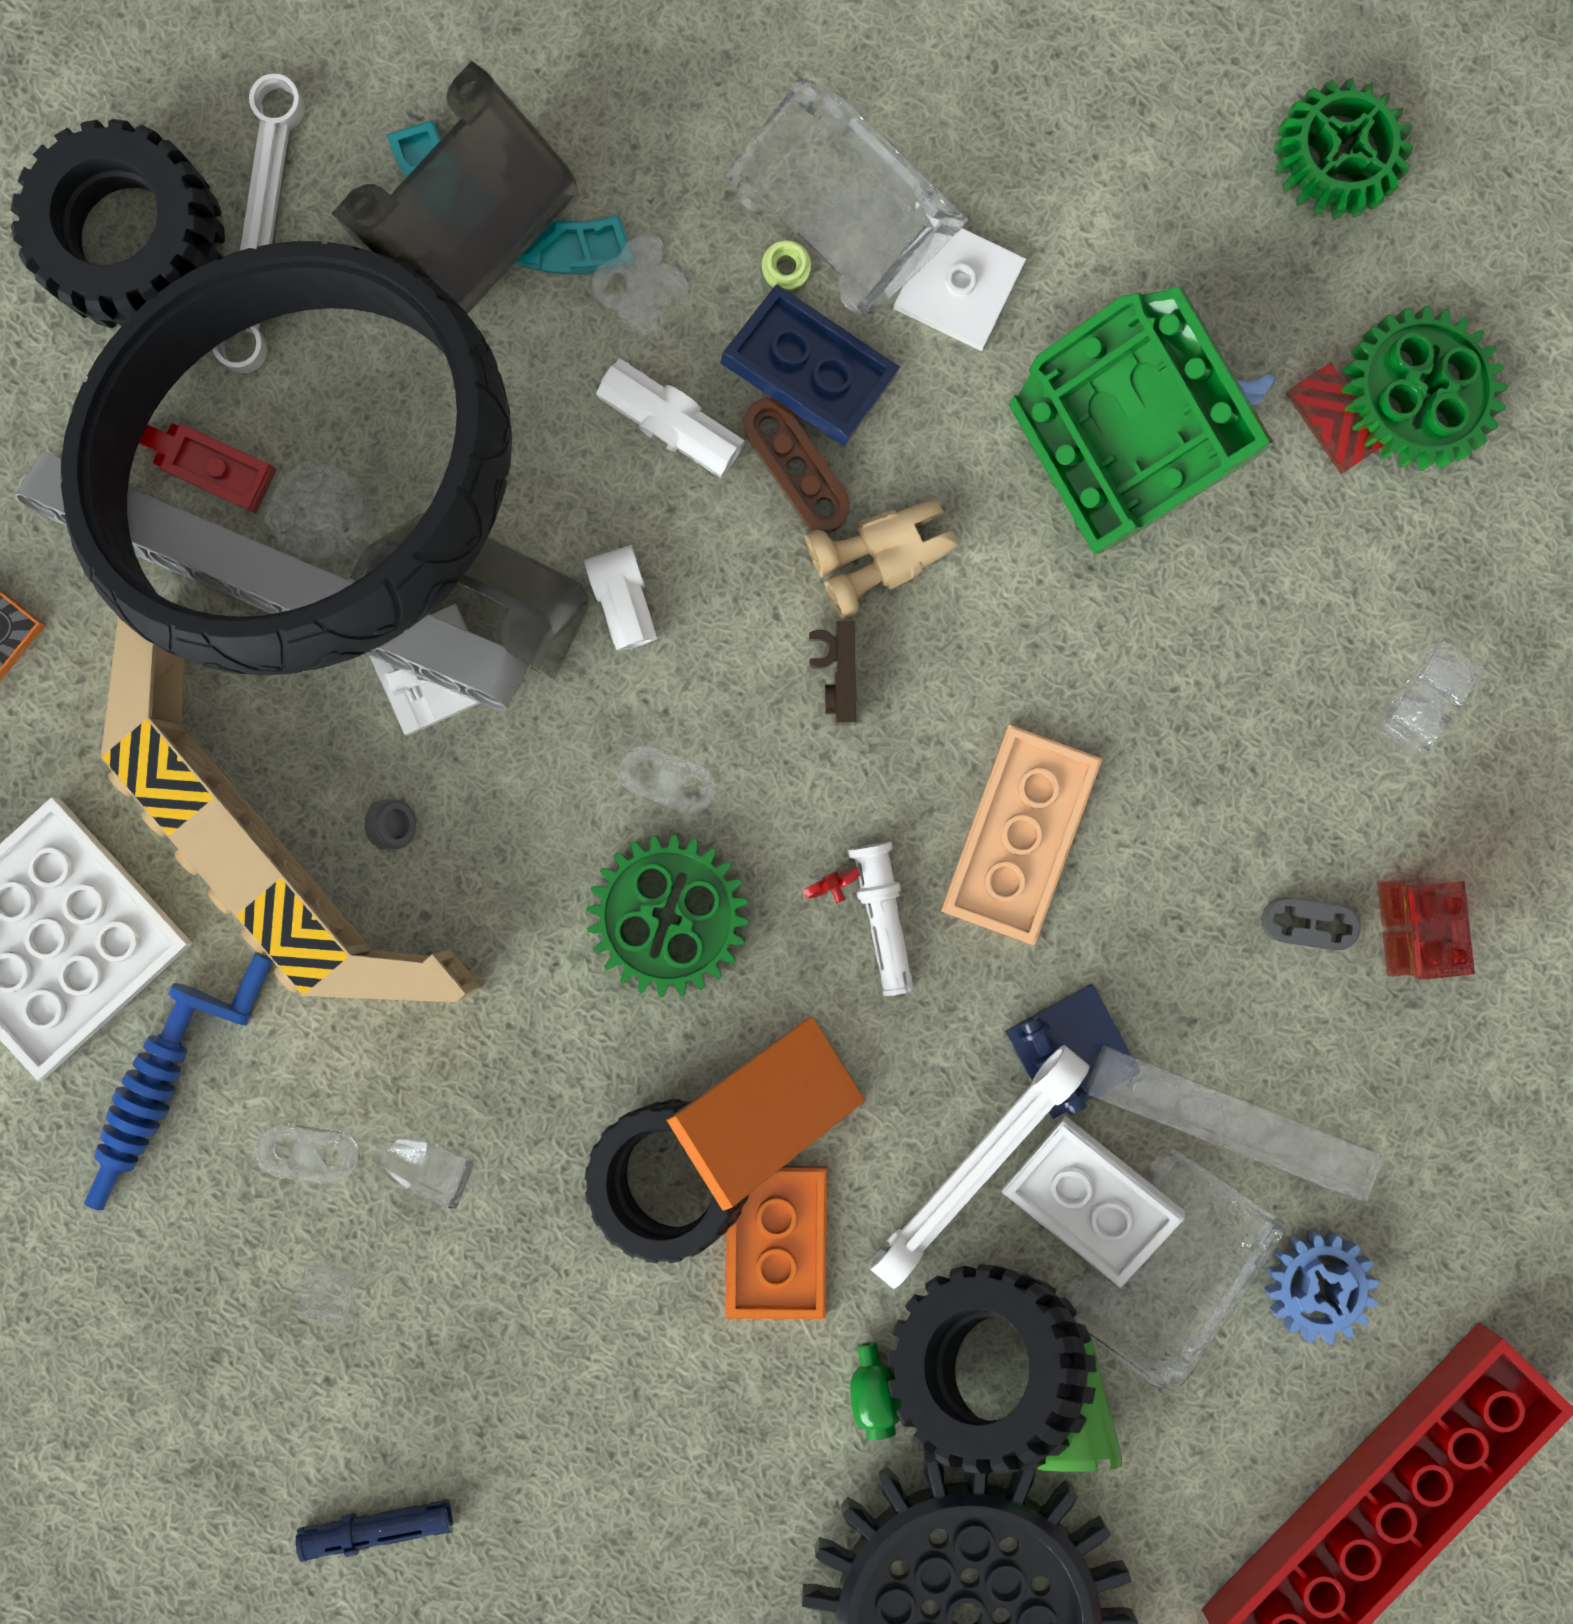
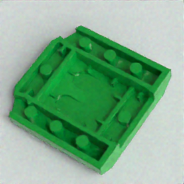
M1180 287L1168 288L1166 291L1147 294L1123 295L1038 354L1028 370L1031 374L1019 395H1014L1009 403L1010 409L1093 554H1100L1131 538L1255 460L1274 444L1188 295Z

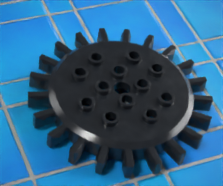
M935 1451L924 1452L923 1472L929 1488L909 1496L902 1489L899 1478L888 1467L879 1471L882 1494L889 1501L891 1507L885 1510L878 1518H873L860 1503L850 1497L843 1501L841 1507L844 1519L850 1527L861 1534L854 1548L848 1550L836 1542L819 1537L815 1544V1558L824 1565L842 1572L839 1587L803 1584L802 1607L815 1611L836 1613V1624H958L953 1620L952 1615L955 1608L963 1603H972L980 1609V1616L973 1624H1138L1131 1608H1101L1098 1593L1121 1587L1132 1581L1123 1560L1111 1561L1095 1568H1088L1083 1556L1101 1545L1111 1534L1101 1516L1086 1522L1071 1534L1063 1527L1060 1521L1073 1508L1078 1498L1074 1487L1066 1480L1053 1491L1048 1501L1041 1507L1027 1498L1034 1483L1035 1469L1018 1470V1473H1012L1007 1489L987 1484L989 1474L970 1472L968 1482L945 1484L943 1464L936 1460ZM939 1528L947 1532V1539L943 1543L935 1544L929 1540V1535L934 1529ZM1005 1537H1014L1018 1541L1017 1547L1011 1552H1005L999 1547L1001 1540ZM894 1561H905L909 1566L907 1572L903 1575L893 1574L890 1571V1566ZM967 1568H973L979 1573L977 1580L973 1583H965L960 1579L961 1573ZM1038 1576L1046 1577L1049 1580L1047 1588L1043 1591L1033 1590L1031 1582L1034 1578ZM927 1600H935L939 1603L940 1607L935 1614L928 1615L921 1610L922 1604ZM998 1608H1005L1009 1610L1010 1616L1005 1622L999 1623L992 1619V1613Z

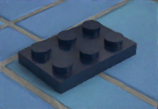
M777 284L724 350L720 361L722 365L844 447L892 383L900 366Z

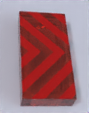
M1330 362L1291 388L1286 394L1339 473L1342 474L1383 447V444L1378 441L1372 446L1366 447L1364 444L1370 435V431L1367 428L1353 431L1352 427L1361 419L1359 412H1345L1344 408L1353 402L1355 397L1354 395L1341 392V388L1346 383Z

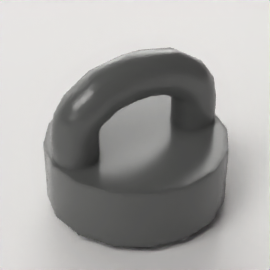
M381 800L372 803L368 809L364 828L368 839L380 849H400L412 840L416 831V819L412 809L402 800Z

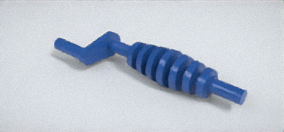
M255 952L231 1005L193 987L179 983L172 984L168 995L176 1000L162 1033L158 1034V1036L151 1035L147 1038L143 1048L149 1053L142 1052L137 1054L132 1062V1065L137 1070L132 1069L125 1073L121 1080L125 1087H117L112 1096V1101L115 1105L109 1107L106 1115V1120L109 1124L103 1126L100 1139L105 1144H98L94 1154V1158L101 1166L84 1201L86 1206L95 1210L104 1209L120 1173L132 1171L138 1163V1157L132 1154H143L149 1145V1140L143 1137H153L159 1129L160 1124L154 1120L165 1119L170 1107L160 1101H171L175 1087L164 1081L176 1082L179 1079L181 1068L171 1063V1061L181 1063L185 1060L187 1049L182 1046L180 1041L195 1009L240 1025H247L251 1017L250 1011L273 963L270 957Z

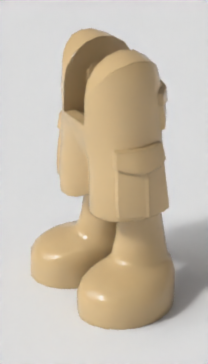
M938 500L924 502L898 512L895 510L885 511L859 522V535L849 539L832 540L822 530H814L805 535L810 556L821 578L868 554L874 559L872 564L857 571L840 574L825 581V589L841 619L844 620L854 616L858 612V600L872 587L881 583L883 587H887L890 590L910 579H914L922 572L924 567L949 554L958 546L953 531L934 536L922 542L917 528L924 527L945 514Z

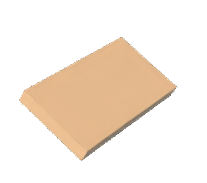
M1008 725L940 911L1035 946L1102 758Z

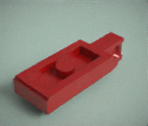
M171 423L167 433L147 424L139 442L140 445L157 452L153 464L159 466V469L255 514L277 470L268 463L181 423L179 426Z

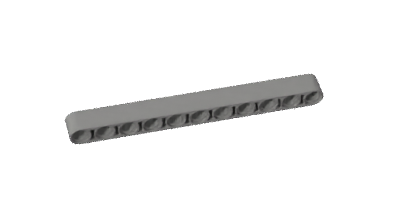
M41 452L16 492L15 497L33 511L66 525L61 491V458ZM128 487L127 518L130 538L135 554L138 557L271 614L315 603L353 584L349 580ZM429 614L410 629H406L403 634L381 647L365 653L500 711L507 710L529 667L527 660L516 652Z

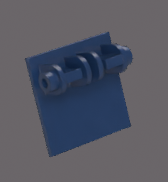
M1093 984L1005 1030L1032 1081L1045 1061L1063 1045L1067 1046L1090 1066L1088 1073L1077 1089L1063 1103L1055 1104L1051 1108L1049 1114L1052 1119L1066 1112L1069 1115H1074L1087 1107L1086 1101L1140 1072Z

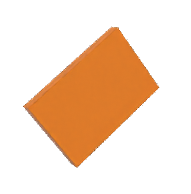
M784 1166L749 1194L747 1202L741 1209L742 1214L736 1223L727 1229L726 1319H826L827 1166Z

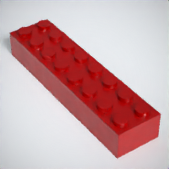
M1479 1322L1201 1609L1208 1623L1372 1624L1573 1416V1406L1502 1337Z

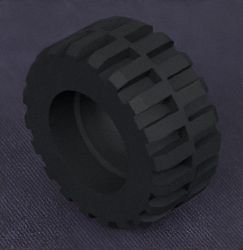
M96 119L82 122L80 124L82 130L73 133L69 128L60 131L54 135L57 140L56 143L49 148L42 144L32 154L37 161L31 169L23 167L17 180L23 186L21 194L14 193L12 196L10 211L19 217V221H13L11 229L13 240L22 247L19 251V256L23 264L35 275V280L45 290L83 318L89 317L98 325L114 328L115 322L120 326L126 321L129 322L130 317L150 298L157 297L158 293L172 282L200 266L216 259L221 260L223 256L214 247V243L225 242V227L216 218L222 212L217 199L209 191L210 186L169 140H163L156 131L144 125L137 126L135 129L126 120L111 119L108 121V127H104ZM126 188H141L153 192L157 201V221L146 245L134 256L119 263L109 265L89 263L85 259L82 249V230L89 212L96 203L108 194Z
M979 1264L977 1268L961 1266L951 1269L950 1278L937 1275L925 1284L928 1295L914 1294L905 1305L910 1315L907 1321L897 1319L892 1335L899 1337L897 1350L888 1349L887 1365L895 1366L896 1379L889 1380L888 1385L891 1397L900 1398L903 1407L899 1408L896 1412L903 1427H915L917 1431L913 1435V1440L924 1451H936L937 1461L949 1467H962L965 1472L1018 1473V1470H1032L1046 1464L1047 1456H1059L1070 1446L1066 1438L1069 1433H1080L1087 1421V1418L1080 1414L1083 1403L1093 1404L1096 1388L1087 1386L1088 1372H1097L1096 1357L1086 1354L1084 1344L1089 1343L1091 1337L1086 1325L1075 1322L1074 1317L1077 1314V1310L1068 1299L1058 1297L1056 1289L1048 1283L1011 1269ZM988 1318H999L1011 1323L1021 1335L1029 1357V1379L1024 1395L1018 1405L1007 1416L999 1420L979 1418L968 1408L959 1392L955 1373L957 1354L964 1338L977 1324Z

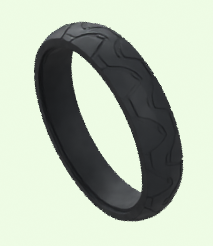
M322 241L281 242L257 246V249L248 248L223 256L221 260L216 259L194 269L161 290L157 297L150 298L130 317V321H126L113 335L93 363L87 374L88 379L82 383L72 407V413H70L64 436L61 457V491L66 526L71 538L72 547L84 573L93 583L94 588L106 604L137 634L173 655L194 663H202L204 667L235 674L260 676L293 674L316 670L354 659L398 637L406 629H410L427 616L449 595L459 583L458 579L462 576L464 577L480 553L501 506L507 485L505 478L509 474L511 465L512 427L510 408L500 372H498V365L490 346L485 342L486 340L481 331L478 330L473 320L463 308L434 281L425 275L420 276L414 268L402 262L362 248L332 242L322 244ZM327 308L353 309L394 319L428 338L445 354L454 382L457 409L455 438L451 457L442 483L431 505L402 544L381 564L358 581L333 595L306 606L268 615L241 617L214 615L183 607L157 594L138 562L130 538L127 518V493L130 471L135 452L154 411L173 385L201 357L237 333L263 321L285 314Z

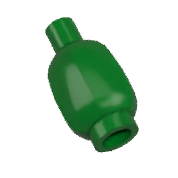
M877 1342L861 1343L857 1345L860 1366L853 1373L850 1382L854 1420L860 1428L865 1429L868 1440L891 1438L896 1435L895 1424L900 1421L896 1412L902 1407L901 1399L893 1398L890 1395L888 1381L896 1378L892 1371L880 1362Z

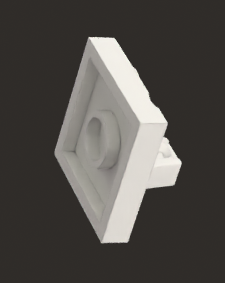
M456 604L431 614L433 617L469 631ZM370 656L406 736L480 704L477 701Z

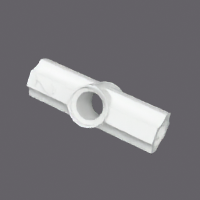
M620 358L610 366L596 392L599 399L639 424V429L646 436L651 438L654 434L668 444L666 449L674 453L676 450L680 451L721 479L728 472L745 444L742 438L702 413L703 409L685 393L670 385H666L664 388Z

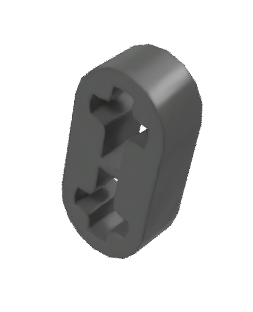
M1277 898L1268 903L1261 915V925L1264 932L1271 939L1283 943L1329 950H1345L1358 940L1360 934V922L1357 915L1349 908L1339 905L1292 898ZM1289 906L1290 915L1306 918L1305 928L1291 926L1288 927L1286 934H1282V926L1274 924L1275 914H1283L1285 907ZM1335 913L1339 914V922L1346 924L1347 930L1345 934H1337L1335 942H1332L1331 933L1315 930L1316 920L1330 922L1334 920Z

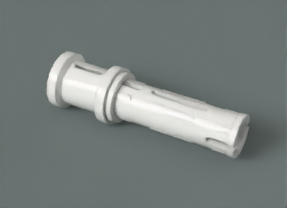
M891 841L859 846L848 850L849 858L855 859L856 867L861 875L858 877L860 889L856 893L861 904H866L867 914L869 915L884 996L907 993L906 990L913 991L915 989L898 914L896 897L900 896L901 886L899 882L894 881L889 857V852L893 849Z

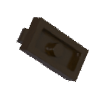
M837 621L836 637L826 630H814L809 633V641H823L829 648V653L826 657L820 659L811 658L809 660V667L821 670L828 668L833 662H836L837 672L834 675V684H825V714H835V725H855V621Z

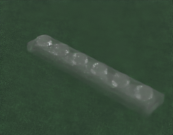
M1105 1045L1102 1046L1085 1089L1089 1096L1364 1203H1367L1385 1156L1374 1150Z

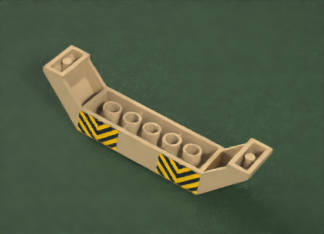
M118 617L101 750V759L111 770L108 773V778L122 794L127 797L132 795L143 807L144 811L141 813V817L144 822L158 835L163 836L166 834L177 847L174 855L178 862L189 873L193 875L199 873L211 888L207 891L211 901L225 914L232 912L244 926L241 934L245 941L260 954L265 951L277 965L274 973L278 980L293 993L299 991L302 996L458 1002L477 992L482 985L451 949L428 956L373 950L183 727L182 707L185 659L173 655L145 640Z

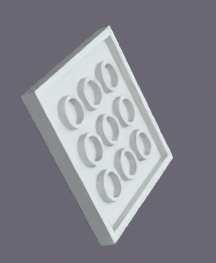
M51 797L0 844V1041L37 1081H40L53 1073L193 944L59 797Z

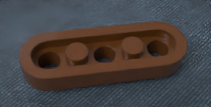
M764 398L754 402L748 408L744 417V430L749 443L809 529L812 531L822 530L826 533L838 530L845 523L849 514L850 503L846 491L791 410L773 398ZM763 420H775L779 426L778 430L772 435L762 433L759 426ZM798 459L805 463L806 471L802 475L794 476L788 472L787 465L792 460ZM821 500H827L832 503L834 511L830 516L822 517L816 513L815 505Z

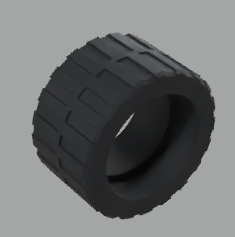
M668 1099L628 1112L619 1117L616 1123L609 1125L601 1134V1139L597 1144H594L589 1155L591 1158L588 1167H586L584 1180H586L587 1187L585 1192L586 1202L590 1206L591 1217L596 1227L599 1226L605 1234L604 1237L612 1245L615 1244L623 1250L624 1254L632 1258L638 1257L644 1259L645 1262L657 1264L658 1262L675 1263L689 1256L694 1257L727 1232L728 1228L736 1223L742 1214L741 1209L748 1200L749 1195L734 1207L723 1211L712 1195L708 1208L697 1220L679 1227L655 1221L645 1214L634 1200L627 1179V1166L633 1148L643 1138L652 1133L673 1131L667 1119L692 1101Z

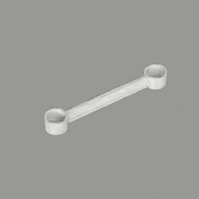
M281 74L262 76L253 84L249 94L250 107L260 123L240 251L248 248L257 249V246L272 244L289 131L301 122L305 112V103L302 95L295 84ZM282 88L294 96L293 105L285 115L278 118L264 116L261 103L267 93L274 89ZM260 323L245 329L253 333L256 338V348L251 357L242 362H230L225 354L224 341L212 349L216 358L228 369L236 373H250L258 369L264 363L268 352L267 341L259 331Z
M1063 1045L1058 1048L1039 1069L1031 1086L902 1230L898 1229L887 1240L891 1248L887 1253L880 1249L873 1257L869 1269L891 1288L898 1287L914 1270L924 1250L1055 1104L1063 1103L1077 1089L1088 1073L1090 1066L1067 1046Z

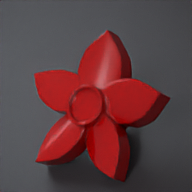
M857 867L840 873L836 871L822 877V881L803 889L802 892L805 898H815L827 894L831 890L837 904L846 900L841 887L849 885L861 875Z

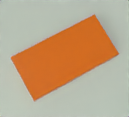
M812 1016L796 1025L667 1119V1122L724 1211L734 1207L861 1105L865 1099Z

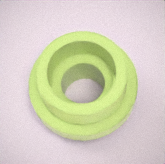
M784 240L774 243L766 250L762 258V273L764 279L771 287L774 288L777 284L790 292L802 287L809 278L811 272L810 256L800 244ZM789 259L793 261L796 265L794 272L789 275L780 273L777 265L781 260Z

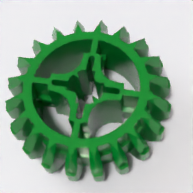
M1353 77L1346 80L1340 89L1333 79L1330 82H1326L1320 91L1316 88L1310 89L1306 92L1302 101L1295 102L1287 112L1288 118L1284 119L1278 128V135L1282 138L1274 145L1273 153L1283 158L1277 163L1275 173L1287 174L1291 172V175L1283 184V191L1292 190L1298 186L1302 192L1296 199L1297 206L1303 205L1309 198L1316 201L1313 206L1314 216L1320 215L1327 205H1331L1330 211L1333 220L1341 218L1346 209L1353 218L1360 216L1366 210V207L1370 210L1376 209L1384 202V197L1392 196L1399 188L1398 180H1401L1409 170L1410 165L1405 160L1412 154L1414 145L1404 140L1410 135L1412 126L1397 123L1403 115L1404 107L1393 110L1387 107V103L1390 100V92L1381 95L1379 99L1372 95L1373 82L1365 84L1361 91H1357ZM1334 116L1349 117L1355 121L1342 122ZM1369 132L1376 142L1378 152L1369 143ZM1351 136H1354L1355 139L1348 147L1349 151L1347 154L1343 152L1337 161H1333V157L1339 151V145L1341 143L1345 144ZM1308 137L1312 139L1310 145L1319 154V166L1316 165L1310 154ZM1337 174H1345L1352 178L1354 181L1357 178H1359L1362 181L1344 182L1332 178V176Z

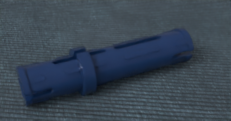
M443 1499L429 1504L415 1505L356 1517L354 1513L343 1515L341 1520L331 1523L299 1527L297 1529L298 1534L296 1535L298 1558L301 1562L323 1556L342 1553L346 1557L357 1556L360 1550L370 1547L389 1545L431 1535L452 1533L453 1518L449 1499Z

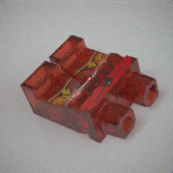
M1418 877L1377 882L1381 925L1409 926L1407 930L1382 932L1387 976L1407 975L1426 980L1475 975L1465 881Z

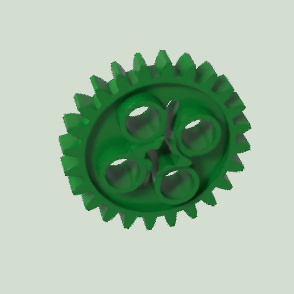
M1424 306L1415 316L1408 307L1395 316V318L1391 314L1387 315L1377 324L1378 327L1373 326L1362 336L1364 342L1361 341L1351 350L1350 353L1356 360L1351 361L1344 367L1343 372L1355 379L1345 384L1341 388V392L1354 395L1355 400L1346 406L1344 410L1348 413L1359 412L1361 419L1354 424L1352 429L1353 431L1367 428L1370 431V435L1364 444L1366 447L1372 446L1378 441L1383 444L1381 459L1384 460L1397 452L1399 453L1398 462L1401 468H1404L1416 458L1419 471L1427 469L1434 464V461L1438 468L1441 469L1454 462V459L1459 462L1471 455L1472 450H1476L1487 442L1485 435L1498 428L1499 424L1492 416L1505 410L1506 405L1494 399V397L1507 390L1508 385L1494 381V376L1505 369L1503 364H1490L1488 358L1497 348L1496 346H1488L1483 349L1478 343L1484 335L1482 329L1472 335L1465 332L1468 325L1467 317L1462 318L1453 325L1450 324L1449 309L1443 310L1433 319L1430 306ZM1434 349H1435V350H1436V356H1435V360H1434V362H1433ZM1400 350L1406 352L1411 357L1413 366L1407 364L1402 359ZM1448 363L1454 365L1459 370L1460 380L1450 374ZM1389 397L1397 400L1401 407V413L1391 407ZM1436 410L1446 417L1448 427L1442 425L1438 420ZM1416 414V417H1415V428H1414L1413 425H1412V423H1413L1414 415Z
M672 834L668 848H663L658 836L653 835L650 840V850L646 852L637 841L631 843L633 858L629 860L625 855L616 852L614 857L620 868L617 871L605 867L601 868V874L609 881L607 886L591 887V891L601 897L602 900L601 904L588 906L586 909L587 912L600 916V922L588 927L587 931L594 934L602 933L604 938L593 950L594 952L610 951L612 956L604 968L608 970L620 964L624 968L620 978L622 984L627 982L633 975L639 977L638 992L640 993L646 990L650 982H654L657 984L659 997H664L669 984H674L678 994L684 996L686 994L687 981L692 980L696 987L703 990L705 988L703 976L705 972H709L717 979L723 976L717 964L720 959L728 963H735V956L727 949L729 944L744 945L746 941L734 932L735 927L749 925L750 921L743 916L736 915L737 908L749 903L748 898L734 897L732 893L733 890L743 883L742 879L727 881L724 875L732 865L730 861L716 867L712 862L717 850L711 848L703 856L697 854L698 840L695 838L692 839L686 850L680 849L678 835ZM649 869H657L666 877L667 887L660 897H649L641 890V877ZM680 873H684L687 879L675 907V913L682 916L681 923H672L668 927L660 955L654 958L651 956L650 951L662 923V918L655 915L656 908H664L668 905L677 876ZM705 886L713 893L715 902L709 913L696 914L688 907L687 895L693 887ZM630 917H641L648 923L650 934L645 943L633 944L624 936V924ZM677 934H688L696 941L698 948L697 954L693 959L680 961L672 955L670 942Z

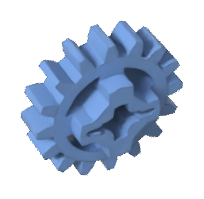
M1309 1230L1307 1243L1301 1242L1294 1235L1289 1237L1292 1250L1287 1254L1285 1251L1277 1248L1274 1253L1281 1261L1279 1267L1268 1266L1265 1270L1267 1274L1275 1279V1284L1264 1287L1266 1295L1271 1299L1278 1300L1270 1307L1271 1312L1278 1319L1285 1317L1283 1326L1292 1334L1301 1330V1336L1310 1343L1314 1342L1318 1332L1321 1338L1329 1345L1334 1344L1335 1332L1339 1330L1349 1339L1354 1337L1351 1324L1356 1320L1358 1323L1367 1326L1369 1320L1362 1313L1364 1307L1371 1308L1378 1305V1302L1368 1295V1290L1378 1287L1379 1281L1373 1276L1365 1274L1373 1267L1372 1261L1364 1255L1358 1256L1360 1247L1350 1240L1342 1245V1237L1335 1232L1330 1231L1325 1241H1323L1322 1236L1318 1232ZM1330 1255L1340 1258L1341 1261H1334L1327 1265L1321 1263L1316 1256ZM1298 1268L1295 1283L1291 1285L1293 1275ZM1315 1272L1327 1280L1324 1288L1329 1303L1317 1294L1320 1291ZM1314 1311L1323 1312L1326 1317L1312 1318L1301 1313L1306 1312L1309 1315Z

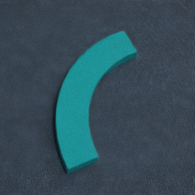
M434 120L386 134L399 166L411 187L426 207L445 226L481 251L510 264L557 274L601 273L635 265L620 215L588 221L556 220V222L543 221L526 216V213L511 208L490 195H486L466 177V174L460 169L446 149Z

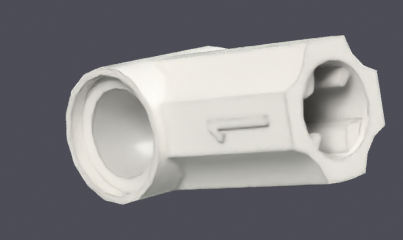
M632 545L584 560L597 602L601 601L609 632L618 652L658 639L642 588H645L643 577H641Z

